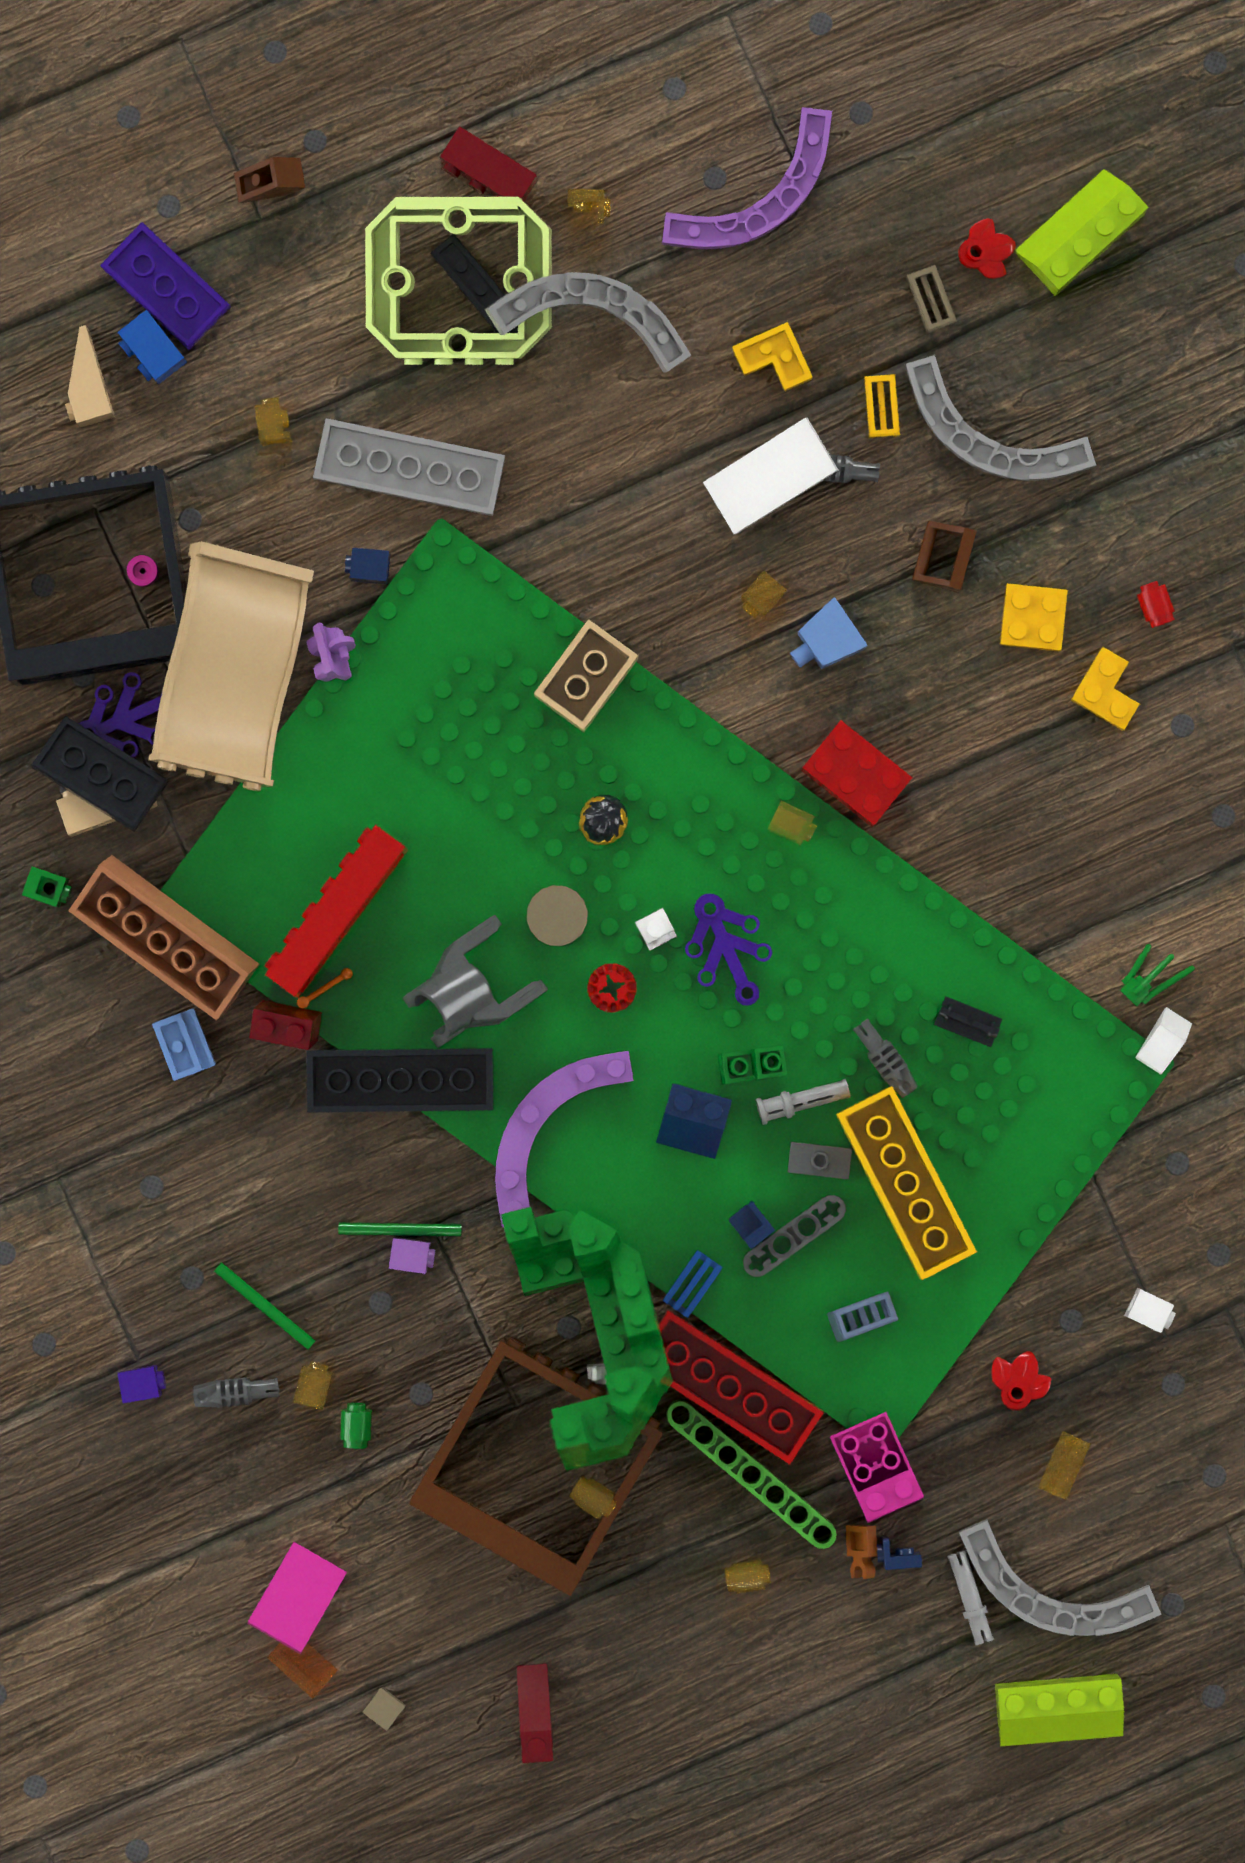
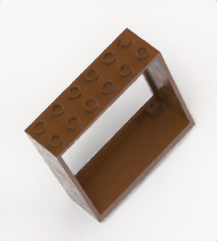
M512 1336L508 1340L502 1337L409 1504L571 1596L661 1438L663 1429L659 1427L660 1420L651 1416L644 1429L640 1431L641 1434L648 1438L576 1564L453 1495L451 1491L433 1482L504 1356L583 1401L606 1395L607 1390L599 1385L590 1382L587 1386L578 1381L580 1375L565 1366L562 1371L551 1365L553 1360L541 1352L537 1351L535 1356L524 1350L526 1344Z

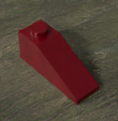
M547 1663L517 1665L522 1763L553 1761L554 1750Z

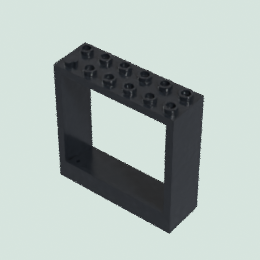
M146 466L139 468L140 473L129 475L125 470L109 473V478L98 480L95 475L78 478L79 483L67 484L65 480L53 481L48 483V488L36 489L35 485L22 486L17 488V493L6 494V491L0 490V511L155 486L176 624L17 650L0 542V630L8 680L16 686H23L170 662L181 621L187 587L170 480L163 469L158 470L157 466Z

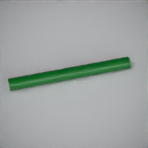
M339 1222L338 1233L339 1235L461 1237L462 1224Z
M222 1262L215 1269L214 1272L307 1350L315 1343L316 1340Z

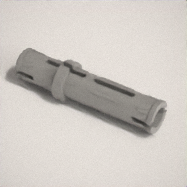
M963 1550L957 1552L961 1565L959 1564L957 1554L953 1553L947 1557L965 1608V1612H963L964 1618L969 1621L975 1645H980L984 1643L981 1630L985 1641H992L994 1637L985 1615L988 1611L986 1606L982 1605L967 1557V1551Z

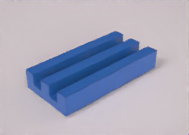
M697 1250L662 1301L688 1318L723 1267ZM698 1259H701L704 1263L677 1302H675L671 1298ZM711 1266L714 1268L685 1309L682 1307V1304L707 1268Z

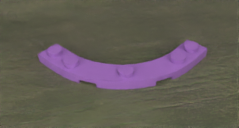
M802 107L798 141L792 162L781 182L764 198L744 211L722 216L704 217L666 212L662 245L693 249L728 248L753 241L784 223L803 204L820 175L829 141L832 111Z
M629 1051L594 1056L566 1065L542 1080L518 1105L503 1133L496 1161L495 1183L502 1228L504 1226L501 1214L530 1207L526 1181L528 1157L533 1141L543 1123L560 1105L579 1093L601 1086L634 1081Z

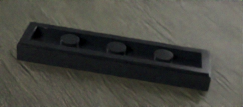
M452 234L430 254L494 331L499 333L484 309L505 296V294L455 234ZM518 326L508 333H518Z

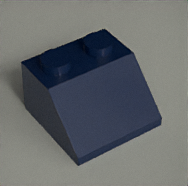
M672 1083L656 1143L715 1159L732 1100Z

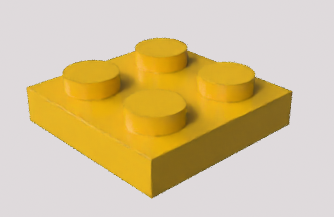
M1007 583L1000 645L1060 652L1062 650L1068 590Z

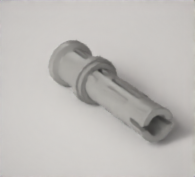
M842 1079L838 1082L793 1094L782 1091L779 1096L764 1100L756 1098L755 1101L762 1125H766L769 1120L784 1116L789 1119L797 1111L846 1098L849 1099L851 1096L846 1079Z

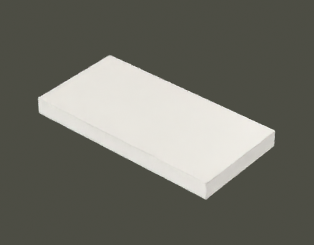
M804 418L703 483L733 534H738L838 471V468L808 418Z

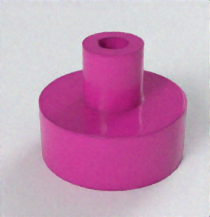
M139 555L128 563L127 575L132 583L146 587L153 584L158 578V565L152 558Z

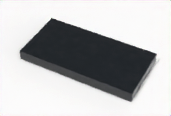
M67 716L63 718L31 764L32 769L133 832L136 831L168 784V779Z

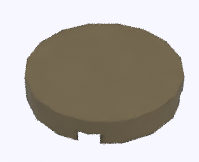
M552 885L541 889L533 896L527 908V922L530 931L539 941L549 946H564L573 943L582 935L587 925L588 911L584 900L576 891L566 886Z

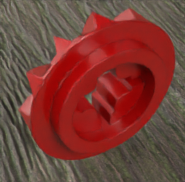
M615 963L604 964L598 967L591 974L587 986L588 995L592 1003L605 1012H619L627 1008L634 1000L637 989L632 973L626 967ZM606 975H609L614 983L625 982V985L617 989V1001H615L610 993L603 992L599 994V991L607 986Z

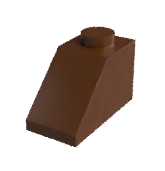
M271 157L234 173L239 203L286 196L305 188L300 158Z

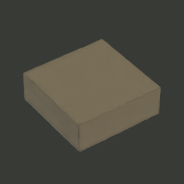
M381 1686L362 1713L387 1731L406 1704Z

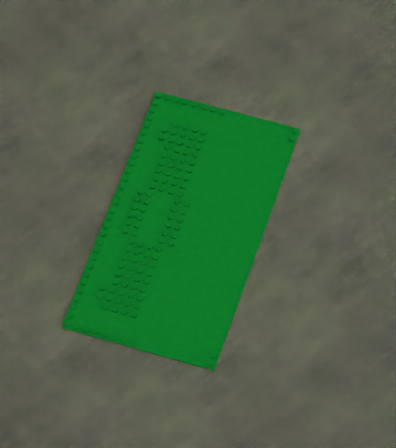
M438 519L351 634L356 644L355 648L349 652L350 659H348L352 677L346 681L338 678L328 682L317 680L277 733L271 770V780H274L273 786L262 787L261 791L244 789L243 783H240L160 891L260 964L248 981L250 985L275 1003L299 1007L297 1005L298 997H294L265 975L268 971L265 964L275 951L281 953L287 944L283 942L284 938L293 927L299 929L305 921L302 914L312 901L317 904L324 894L320 892L321 888L330 877L336 879L342 871L338 867L348 852L352 854L356 852L360 846L357 840L367 827L372 830L377 825L408 849L407 853L301 995L307 997L339 976L344 968H350L353 972L351 979L342 980L310 1001L309 1006L305 1008L322 1012L319 1036L338 1050L493 1048L494 1110L421 1112L495 1167L498 1149L506 1126L518 1105L536 1085L553 1072L579 1060L629 1051L634 1081L601 1086L579 1093L560 1105L543 1123L533 1141L528 1157L527 1191L555 1212L566 1210L576 1216L578 1211L582 1210L616 1229L621 1242L640 1252L647 1280L666 1294L695 1252L699 1250L723 1268L694 1308L692 1314L848 1429L886 1412L899 1439L1173 1068L1174 1061L1172 1060L1165 1071L1159 1074L1137 1060L1135 1057L1144 1044L1145 1038L637 662L584 733L535 698L534 692L585 624L447 521ZM604 794L617 797L624 805L628 817V824L623 835L615 842L607 845H595L587 841L579 828L580 812L585 803L592 797ZM552 885L566 886L576 891L584 900L588 911L587 925L582 935L573 943L564 946H549L539 941L530 931L527 922V908L533 896L541 889ZM710 893L719 896L728 910L744 916L753 915L757 917L760 926L753 934L745 933L741 926L723 920L722 922L728 933L756 944H768L772 949L771 958L765 962H760L753 955L735 949L748 981L755 983L759 989V998L752 1005L745 1006L736 1000L735 989L737 985L723 953L715 971V982L709 987L699 984L697 979L698 973L704 968L715 940L711 926H709L702 942V955L699 958L692 959L685 953V946L691 941L699 921L694 911L695 903L704 894ZM707 903L704 906V911L706 914L712 915L715 913L716 907L712 903ZM663 908L677 937L649 951L635 922ZM496 915L502 925L498 928L497 932L489 936V939L464 955L467 961L478 968L485 976L490 985L492 996L498 1004L533 981L542 980L548 990L499 1025L468 1028L440 1048H437L431 1038L434 1036L433 1032L445 1024L437 1007L428 999L418 1007L409 1008L402 998L431 978L444 950L449 945L491 916ZM747 919L744 926L747 930H754L756 922L753 919ZM693 943L689 945L688 951L691 955H697L700 952V947L698 944ZM759 947L757 950L758 957L762 959L766 958L769 954L766 947ZM615 963L622 965L635 978L637 988L635 998L622 1011H602L589 998L587 989L589 978L598 967L604 964ZM705 971L701 974V981L703 983H710L713 977L710 972ZM606 975L607 986L600 990L599 994L603 992L610 993L615 1001H617V989L625 985V982L614 983L609 975ZM745 987L742 989L741 995L745 999H750L753 996V991L751 988ZM945 996L1002 1019L999 1033L996 1039H994L992 1047L934 1025ZM868 1018L884 1041L887 1039V1041L892 1043L908 1065L918 1085L913 1092L903 1098L897 1092L896 1094L977 1251L973 1255L924 1280L919 1279L836 1116L838 1112L890 1087L869 1060L868 1049L853 1031L855 1027L861 1025ZM783 1045L787 1076L722 1084L718 1054ZM846 1079L851 1098L797 1111L792 1118L788 1119L784 1116L769 1120L766 1125H762L756 1106V1098L764 1100L776 1097L782 1091L793 1094ZM672 1083L732 1100L715 1159L656 1143ZM790 1142L852 1149L849 1179L788 1173ZM827 1195H835L843 1200L846 1207L844 1217L761 1277L751 1276L745 1271L743 1259L751 1249L729 1222V1218L751 1200L775 1229L773 1233ZM827 1201L825 1203L826 1210L820 1214L817 1208L811 1212L819 1219L821 1227L827 1224L823 1220L824 1217L829 1214L836 1217L839 1214L837 1212V1208L840 1206L838 1202L831 1203ZM810 1218L801 1219L798 1223V1230L804 1236H809L815 1231V1222ZM785 1236L776 1237L773 1242V1248L779 1254L788 1252L791 1247L790 1240ZM767 1244L761 1248L766 1252L764 1255L758 1258L754 1254L750 1257L752 1263L749 1265V1268L751 1270L757 1268L759 1271L763 1270L762 1263L767 1258H770L771 1263L777 1260L770 1253ZM698 1259L672 1299L677 1302L704 1261ZM711 1266L707 1268L682 1304L684 1308L688 1307L714 1268ZM886 1291L889 1292L898 1317L897 1321L844 1341H836L827 1313ZM880 1301L875 1302L879 1316L882 1320L885 1318V1315L881 1307ZM868 1305L864 1306L868 1321L871 1324L873 1319ZM853 1310L852 1314L857 1328H860L862 1326L856 1310ZM842 1314L841 1317L844 1326L846 1328V1331L849 1332V1328L845 1320L844 1314Z

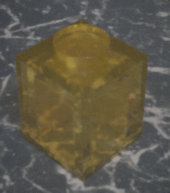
M781 800L767 830L801 845L803 840L810 841L817 825L812 823L815 816Z
M311 1361L310 1366H302L293 1403L320 1410L325 1408L334 1372L328 1371L329 1365Z

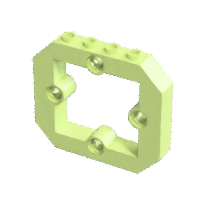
M395 197L365 228L366 328L396 358L404 359V365H423V359H434L435 365H453V359H465V365H483V359H495V365H514V359H522L552 328V307L519 324L518 333H506L505 335H500V333H471L467 329L459 327L451 328L446 333H400V297L410 294L415 285L412 272L400 266V223H443L447 231L460 236L471 232L475 223H518V265L512 266L504 274L503 284L506 291L509 293L515 289L512 285V278L517 273H524L528 280L527 283L552 275V229L521 198ZM457 211H463L466 215V223L460 228H455L451 223V217ZM396 273H402L405 277V285L400 290H395L391 286V278ZM461 334L466 339V347L464 350L456 352L452 348L451 342L454 336Z

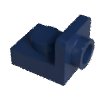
M881 1536L882 1544H877V1562H883L885 1570L922 1567L920 1552H914V1547L895 1548V1553L890 1554L888 1536Z

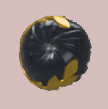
M604 794L592 797L585 803L580 812L579 828L587 841L595 845H607L615 842L623 835L628 824L627 811L617 797Z

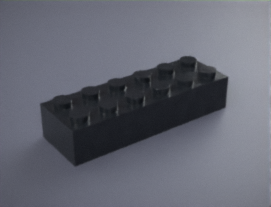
M493 1048L307 1051V1113L494 1110Z

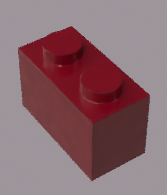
M263 1000L253 1009L249 1038L309 1050L318 1042L322 1012Z

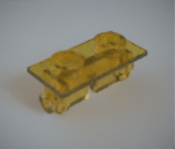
M1062 1431L1038 1488L1067 1500L1091 1443Z

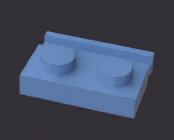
M195 1008L152 1024L173 1081L216 1066Z

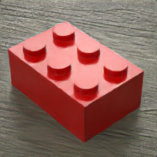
M842 720L839 721L801 769L802 772L871 827L877 823L913 778Z

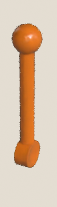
M344 968L339 976L307 997H299L297 1005L300 1008H307L310 1001L344 979H351L353 976L352 970Z

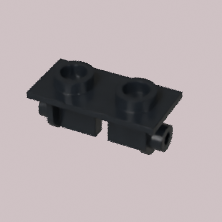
M945 996L934 1025L992 1047L994 1039H996L999 1033L1002 1019Z

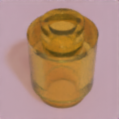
M581 1476L569 1495L570 1498L575 1500V1505L598 1520L602 1515L608 1518L617 1504V1501L613 1499L615 1493L591 1477L588 1480Z
M761 1559L732 1563V1567L725 1568L728 1592L736 1591V1594L766 1590V1583H771L768 1564L763 1565Z

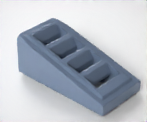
M888 1291L827 1313L837 1342L898 1320ZM880 1301L885 1318L882 1320L875 1305V1302ZM867 1305L873 1319V1323L871 1324L869 1323L866 1312L864 1310V1306ZM853 1310H856L862 1326L860 1328H857L852 1314ZM842 1314H844L845 1320L849 1328V1332L846 1331V1328L844 1326L841 1317Z

